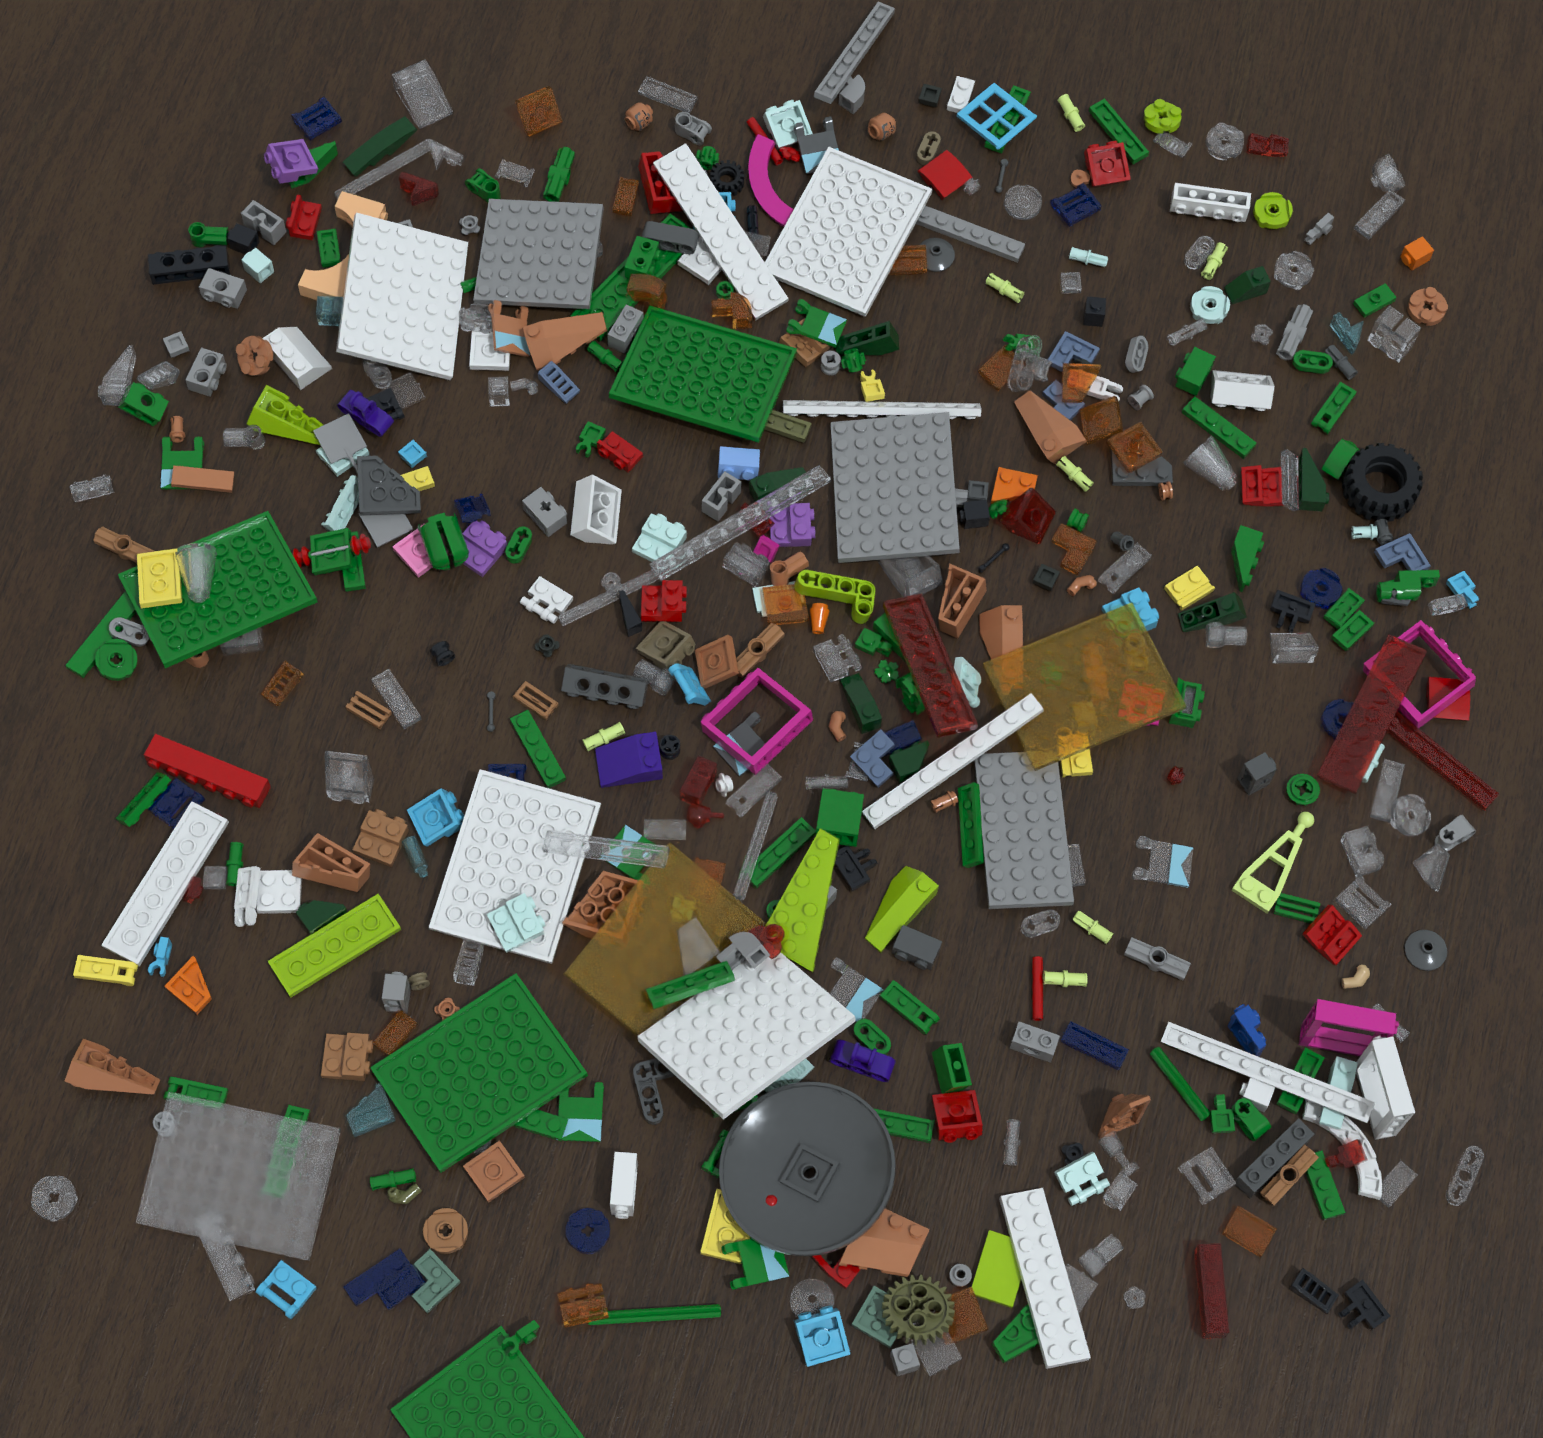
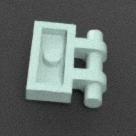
M1090 1152L1054 1172L1063 1192L1073 1191L1074 1195L1068 1198L1071 1206L1077 1203L1082 1204L1087 1201L1086 1198L1095 1193L1098 1195L1104 1192V1188L1110 1186L1107 1178L1098 1181L1096 1177L1104 1171L1094 1152ZM1089 1180L1091 1186L1081 1190L1079 1185Z

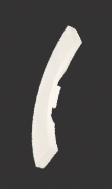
M1305 1099L1302 1119L1313 1122L1329 1131L1343 1144L1350 1154L1358 1176V1195L1380 1200L1382 1197L1381 1171L1376 1161V1154L1365 1135L1347 1116L1344 1117L1340 1130L1319 1124L1322 1105Z

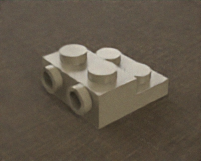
M660 621L636 647V650L639 654L652 660L656 667L670 674L668 671L669 667L674 664H682L686 655L690 656L694 652L696 644L690 634L666 621Z

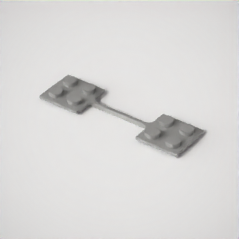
M349 413L313 430L331 464L347 458L351 461L358 474L353 455L366 448L367 445ZM359 513L377 548L413 531L405 514L360 515Z

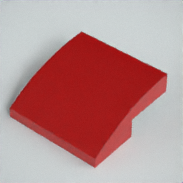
M948 150L918 170V173L928 187L931 185L942 200L973 178L962 163Z
M1261 465L1241 467L1243 504L1251 506H1285L1282 467L1262 469Z
M1428 677L1427 710L1463 682L1460 679ZM1470 690L1433 718L1469 721Z
M1327 905L1302 933L1306 940L1333 965H1337L1362 937L1352 922L1345 920L1333 905Z

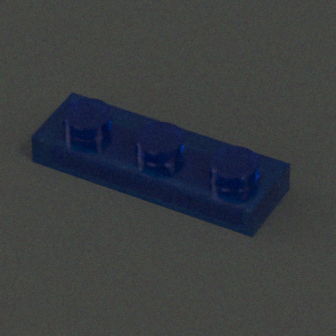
M1070 1021L1060 1041L1117 1070H1120L1129 1049Z
M398 1249L343 1287L357 1307L413 1269L402 1250Z

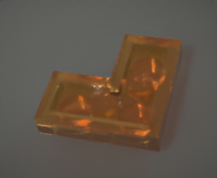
M1062 523L1051 541L1068 550L1060 567L1077 576L1097 543L1096 540Z

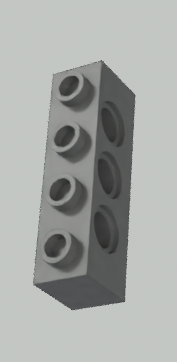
M568 664L565 667L561 691L566 692L568 696L578 697L579 695H584L589 700L598 701L599 699H604L609 704L618 705L619 703H624L629 708L638 709L645 704L649 679ZM580 679L588 680L590 686L588 688L581 686ZM600 683H607L610 691H603L600 688ZM620 687H627L630 695H623Z
M1298 1118L1237 1178L1235 1184L1249 1198L1253 1197L1304 1144L1306 1145L1311 1140L1314 1133Z

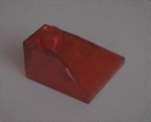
M1029 488L1007 506L1000 522L1011 533L1036 544H1041L1056 511L1034 488Z

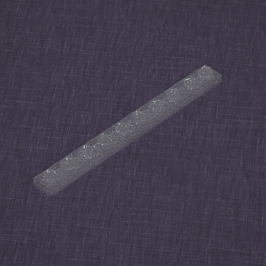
M820 465L814 467L649 564L651 570L660 581L666 579L830 483V476Z

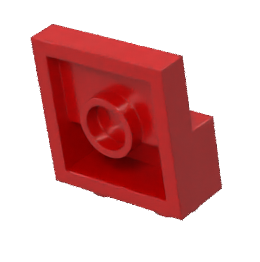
M1110 141L1105 146L1093 144L1084 151L1092 188L1131 180L1123 142Z
M662 580V586L642 585L641 621L682 622V613H686V601H682V598L687 596V586H683V580Z
M975 1090L932 1095L939 1140L952 1143L957 1138L966 1137L968 1140H975L978 1136L982 1135L983 1124Z

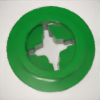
M1297 774L1288 781L1286 793H1288L1290 800L1296 802V805L1307 806L1317 800L1320 794V787L1312 776ZM1306 784V792L1300 796L1299 789Z

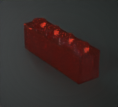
M1221 1243L1198 1244L1195 1249L1202 1336L1203 1339L1225 1338L1229 1334Z

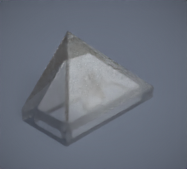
M1436 844L1413 862L1423 880L1434 891H1439L1450 857V854L1440 844Z

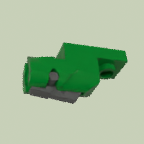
M1439 570L1398 571L1394 580L1378 582L1379 585L1376 588L1378 603L1408 606L1410 601L1419 599L1421 586L1423 588H1430L1437 584L1440 578Z

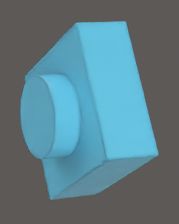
M414 440L398 451L399 456L411 468L427 457L426 452Z

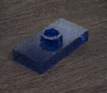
M914 720L885 732L893 741L895 747L884 757L892 754L895 750L903 749L922 740Z
M411 1264L376 1292L387 1309L391 1310L426 1282L415 1265Z

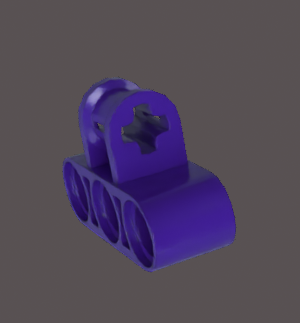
M349 390L337 404V407L345 415L349 413L354 421L379 437H382L394 423L393 418L377 407L375 401H369L363 397L360 391Z
M844 1040L836 1041L829 1060L836 1066L882 1082H889L896 1063L895 1059L877 1052L876 1048L872 1050L860 1046L858 1042L853 1044Z

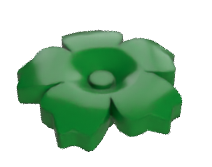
M1002 499L992 503L988 508L990 517L994 519L997 518L998 514L1002 515L1003 512H1006L1008 501Z
M881 660L878 665L879 668H876L874 672L877 678H881V682L885 684L891 682V679L896 681L899 678L898 671H896L898 669L896 662H890L888 665L886 660Z

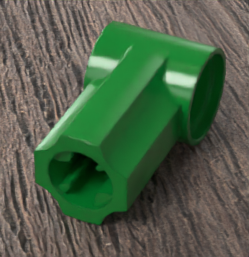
M195 222L188 228L191 243L195 247H203L206 244H228V227L204 226L200 222Z

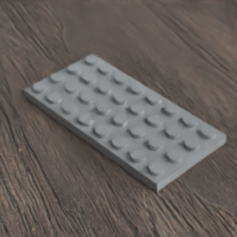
M1057 751L982 754L974 760L976 783L979 784L984 867L989 909L1073 905L1074 897Z

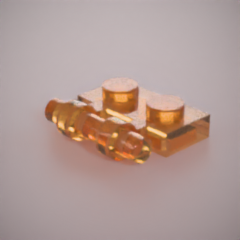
M590 1283L586 1284V1287L574 1290L573 1288H568L566 1292L557 1293L559 1302L567 1300L569 1302L560 1305L565 1328L609 1318L604 1295L595 1297V1294L603 1292L601 1283L596 1285ZM588 1296V1299L575 1301V1298Z

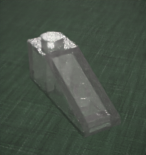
M128 345L103 377L102 385L98 387V397H101L103 405L119 406L127 387L131 384L136 360L133 345Z

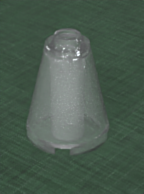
M1212 436L1183 462L1186 467L1221 490L1226 488L1229 491L1237 483L1235 480L1237 478L1236 473Z
M198 543L180 546L177 552H175L188 597L196 603L204 602L210 596L217 557V549L205 543V547H198Z

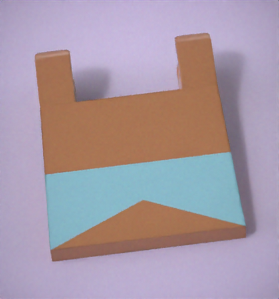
M494 300V304L490 303L488 306L492 317L494 350L529 357L530 351L523 327L527 326L528 307L521 306L520 309L515 311L516 318L500 315L502 303L501 301Z

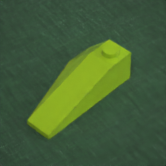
M266 385L251 412L247 425L267 434L320 445L313 430L323 426V424L316 418L308 417L303 413L304 409L298 405L296 407L293 405L287 395Z
M905 866L892 879L865 940L881 953L898 936L902 926H907L937 895L939 885L925 873Z

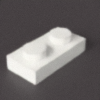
M957 76L947 105L948 111L958 113L968 105L975 80Z

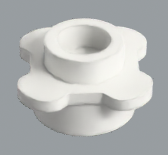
M720 773L719 778L715 781L717 791L721 792L723 797H726L727 792L733 790V782L730 776H724L723 773Z

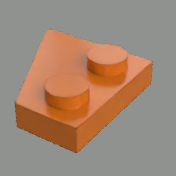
M999 467L991 504L1002 499L1012 501L1020 497L1027 498L1033 496L1038 475Z
M194 956L164 986L166 990L196 1015L212 1000Z

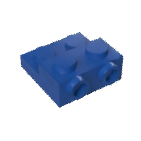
M1242 1004L1234 1010V1014L1230 1017L1231 1020L1227 1027L1245 1052L1259 1057L1266 1047L1265 1037L1260 1031L1257 1032V1028L1261 1023L1260 1016L1255 1009H1251L1249 1005L1245 1006V1004Z

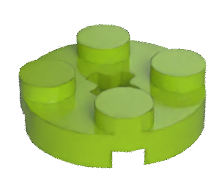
M1157 99L1154 103L1147 106L1144 111L1143 120L1145 121V126L1150 131L1158 134H1163L1164 131L1174 132L1181 124L1182 110L1162 99Z
M1269 192L1263 194L1256 201L1253 209L1258 225L1261 228L1269 229L1286 227L1293 212L1291 202L1288 199L1286 201L1282 198L1283 195L1279 193ZM1270 208H1274V211H1278V212H1276V213H1271V212H1269V211H1270Z

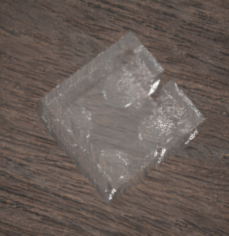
M1389 305L1375 321L1368 341L1375 348H1379L1386 353L1389 358L1400 362L1413 348L1421 327L1406 318L1395 331H1392L1404 315Z

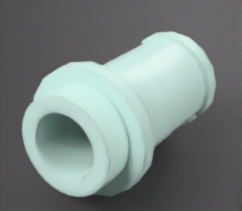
M1373 524L1369 526H1352L1351 528L1353 531L1351 532L1352 539L1370 538V540H1373L1378 535L1377 526H1373Z

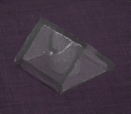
M1270 633L1272 663H1313L1319 647L1311 633Z

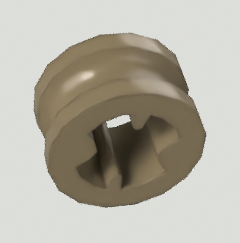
M417 973L409 977V983H412L411 990H421L430 985L429 980H426L428 977L427 973Z

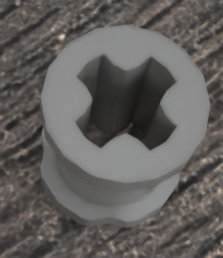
M1141 385L1139 390L1135 394L1129 395L1127 399L1135 410H1140L1146 401L1154 398V394L1148 386Z

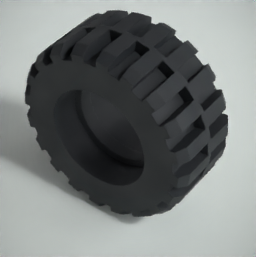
M1377 443L1376 446L1370 444L1365 449L1357 451L1356 455L1350 460L1343 477V495L1345 499H1349L1348 505L1351 508L1354 507L1358 515L1363 514L1368 520H1371V518L1376 519V521L1387 519V522L1394 521L1395 517L1397 519L1404 517L1405 513H1409L1423 486V474L1419 471V463L1417 461L1414 462V457L1410 453L1406 454L1405 449L1401 447L1399 449L1395 448L1393 444L1385 446L1384 443ZM1372 472L1388 474L1397 482L1399 491L1394 493L1379 492L1369 485L1365 475Z

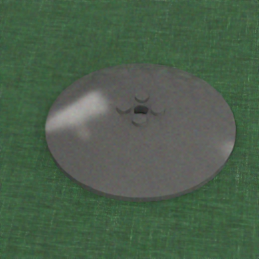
M799 1082L785 1085L762 1095L757 1101L750 1104L731 1127L722 1148L719 1165L722 1195L730 1214L739 1227L754 1241L764 1247L794 1256H815L830 1253L853 1243L865 1234L884 1211L893 1190L896 1172L893 1143L884 1122L877 1112L853 1092L840 1086L822 1082ZM813 1168L816 1170L813 1178L804 1177L807 1169ZM774 1195L777 1198L776 1205L769 1206L766 1203V1197Z

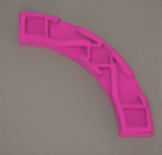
M757 134L749 157L748 170L751 188L761 208L772 220L785 227L794 209L786 205L777 196L770 184L768 164L775 142Z

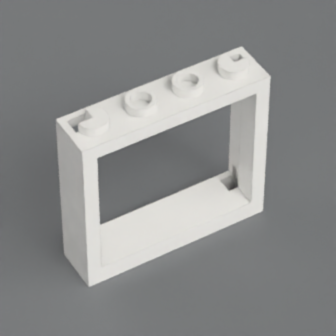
M1377 1036L1373 1038L1357 1060L1356 1069L1363 1098L1375 1102L1369 1118L1375 1140L1396 1136L1415 1114L1394 1037Z

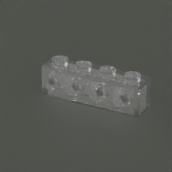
M211 1209L192 1219L229 1301H235L255 1291L253 1286L255 1284L254 1279L245 1269V1260L242 1254L237 1252L234 1245L236 1244L235 1239L225 1226L226 1220L222 1212L218 1211V1209Z

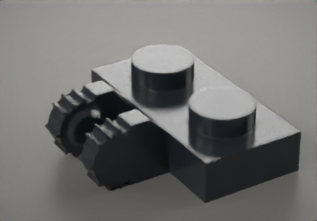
M1277 590L1270 608L1271 611L1281 614L1276 627L1281 628L1285 616L1293 618L1289 624L1288 632L1293 633L1297 620L1309 623L1316 603Z
M845 846L837 851L835 866L851 891L869 883L870 878L866 871L878 864L876 859L869 860L863 865L860 864L859 861L868 857L871 853L868 848L856 854L853 853L849 846Z
M1363 1279L1344 1293L1351 1304L1338 1313L1341 1318L1350 1314L1353 1309H1356L1360 1316L1351 1320L1347 1325L1349 1329H1352L1364 1320L1369 1328L1373 1330L1391 1317Z

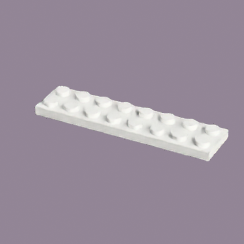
M191 801L101 946L130 962L136 963L140 967L229 821Z
M1043 1188L1000 1196L1001 1207L1046 1369L1089 1360L1091 1358Z

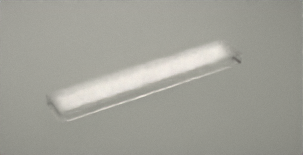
M547 830L542 846L543 852L659 868H665L670 852L669 846L550 830Z

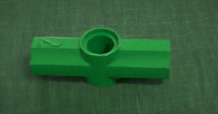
M568 147L559 148L554 165H551L549 168L548 182L543 194V198L549 202H559L564 186L568 185L571 166L575 158V152Z

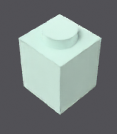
M257 248L246 253L242 259L244 270L260 284L274 272L272 261Z

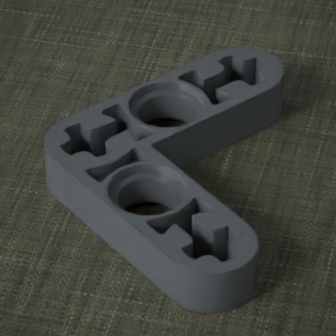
M657 1058L640 1062L633 1069V1076L646 1122L652 1125L660 1123L663 1119V1108L656 1081L675 1076L670 1070L666 1073L660 1072L658 1065L661 1062ZM651 1065H654L656 1075L653 1076L652 1071L647 1072L644 1078L641 1075H637L640 1073L641 1068H644L645 1071L652 1070ZM646 1088H651L655 1092L654 1096L650 1099L644 1098L642 1095L643 1090ZM652 1103L655 1112H660L655 1119L652 1116H648L651 1112L649 1104Z

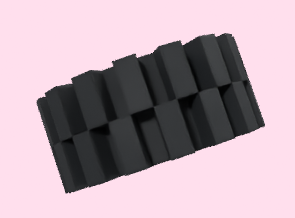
M722 160L720 165L716 163L715 168L712 167L710 180L718 192H731V194L733 193L736 196L737 191L740 193L744 187V170L741 169L740 164L736 166L735 161L730 164V160H727V163H724ZM731 175L734 177V181L723 182L720 180V177Z

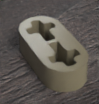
M931 131L925 134L917 151V162L925 166L935 158L941 141L938 133ZM932 139L935 140L930 146L929 141H931ZM926 152H929L926 158L922 157L925 155Z

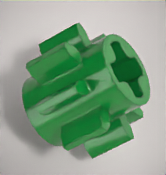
M704 146L702 151L697 150L696 159L704 170H711L719 161V153H716L715 148Z
M857 348L846 350L841 359L843 369L848 368L849 372L860 371L866 361L864 352L859 353Z

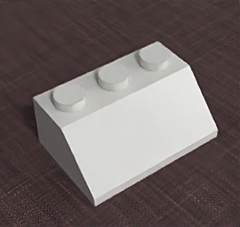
M278 327L263 338L270 343L275 362L300 390L332 369V366L298 327Z
M1212 370L1210 398L1212 403H1215V406L1218 407L1234 405L1238 409L1254 407L1255 410L1265 411L1266 409H1271L1275 386L1271 376Z
M594 475L576 481L570 535L588 543L616 544L622 490Z

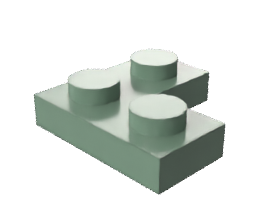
M431 1249L414 1263L415 1268L428 1281L412 1295V1298L427 1314L461 1283Z
M873 1286L851 1326L891 1348L898 1332L890 1333L891 1326H885L887 1318H882L884 1311L882 1310V1303L884 1302V1295L888 1293Z

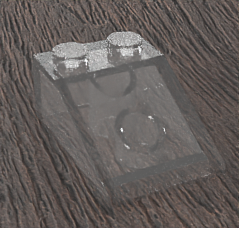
M426 59L392 74L394 89L419 129L453 114L447 98Z
M930 556L877 560L897 591L908 601L943 584L940 565Z
M325 751V782L329 798L335 801L351 800L357 804L370 803L374 778L368 756Z

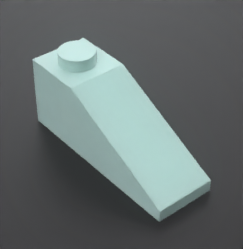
M1336 1056L1330 1068L1327 1084L1351 1093L1358 1062ZM1322 1106L1319 1124L1340 1130L1345 1114Z

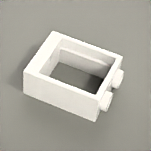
M615 1152L610 1209L611 1215H615L619 1219H628V1216H633L638 1168L637 1153Z

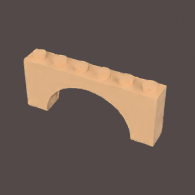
M341 192L335 205L336 216L346 221L352 228L356 212L383 220L388 219L385 204L347 192ZM349 254L339 264L331 268L319 271L305 269L298 283L300 295L342 308Z

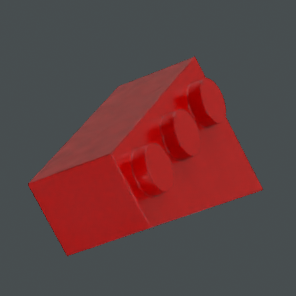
M660 151L641 153L638 165L650 214L683 211L653 165V162L663 157Z

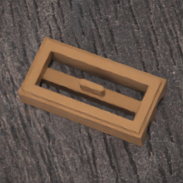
M527 681L513 695L514 700L545 721H547L550 714L552 715L554 709L559 706L558 702ZM524 689H528L529 691L537 695L539 698H541L551 706L548 707L547 705L539 701L537 698L524 691ZM520 694L528 700H530L531 702H533L534 704H536L537 706H539L540 708H542L543 710H545L546 712L542 711L541 709H539L538 707H536L535 705L521 697Z
M356 691L354 698L352 697L350 703H347L345 706L346 710L378 729L382 728L392 714L391 710L359 691ZM358 700H362L363 702L367 703L368 705L372 706L373 708L377 709L385 715L383 716L382 714L378 713L377 711L373 710L372 708L368 707L367 705L363 704ZM357 705L358 707L377 717L381 721H376L375 719L371 718L370 716L366 715L365 713L361 712L353 706Z

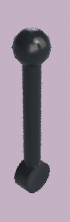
M1003 544L1002 548L984 565H981L978 571L980 573L984 572L1004 551L1009 550V544Z

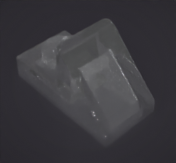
M428 140V147L436 170H438L443 158H446L445 161L453 166H456V164L462 165L464 155L434 140Z

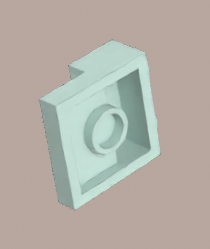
M789 100L779 108L772 106L766 109L763 115L777 150L780 147L798 143L794 132L796 123H803L805 135L813 134L800 100L796 102Z
M651 513L641 529V535L632 547V552L668 569L686 540L687 531L682 524L678 522L672 524L667 521L664 515L659 513L654 515Z
M525 893L505 902L506 905L487 914L506 953L544 934L543 927L546 926L541 915L536 916L533 910L536 908L532 897L527 898Z

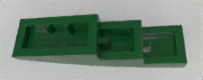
M404 116L366 141L347 157L343 163L357 177L370 164L374 167L386 154L391 156L417 129Z

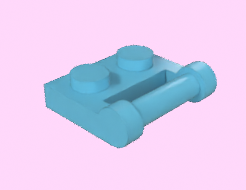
M674 664L669 667L668 671L677 680L686 696L685 700L688 704L697 703L705 706L711 702L692 668L681 664Z
M281 1260L265 1281L258 1286L256 1293L261 1297H266L283 1310L285 1316L292 1319L317 1287ZM273 1284L295 1300L294 1304L290 1305L269 1288Z

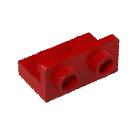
M301 195L296 196L295 201L291 203V216L286 221V228L289 229L290 237L313 240L322 210L321 204L302 201Z
M613 431L603 441L599 439L597 442L598 454L604 459L608 458L619 470L623 469L627 473L643 457V452Z

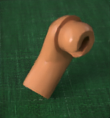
M1092 575L1077 577L1067 588V592L1071 596H1075L1081 587L1087 586L1088 589H1093L1097 585V581L1094 580Z
M835 711L831 715L829 729L838 742L846 738L845 733L841 729V724L846 719L843 711Z

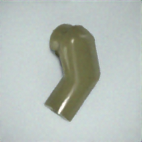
M414 1183L406 1191L392 1187L388 1190L387 1195L393 1203L408 1204L422 1190Z

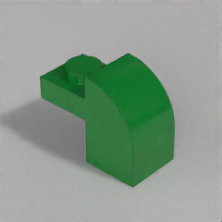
M1341 439L1321 470L1336 479L1341 478L1350 460L1360 449L1353 442Z

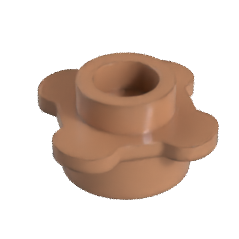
M445 998L434 1008L435 1013L442 1017V1021L460 1010L459 1007L455 1006L451 998Z

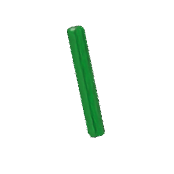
M1160 1047L1153 1049L1150 1056L1201 1121L1207 1119L1210 1116V1111Z

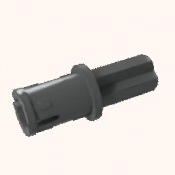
M1335 345L1327 347L1325 353L1331 356L1335 363V368H1339L1348 380L1355 377L1358 371L1349 363L1348 357L1343 356Z

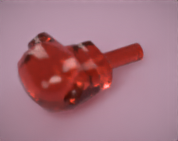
M693 804L687 810V820L695 828L703 827L705 822H710L711 818H724V813L711 812V807Z

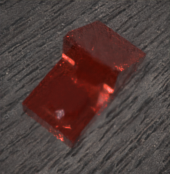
M401 172L399 176L400 187L406 192H412L411 201L413 206L438 197L437 183Z

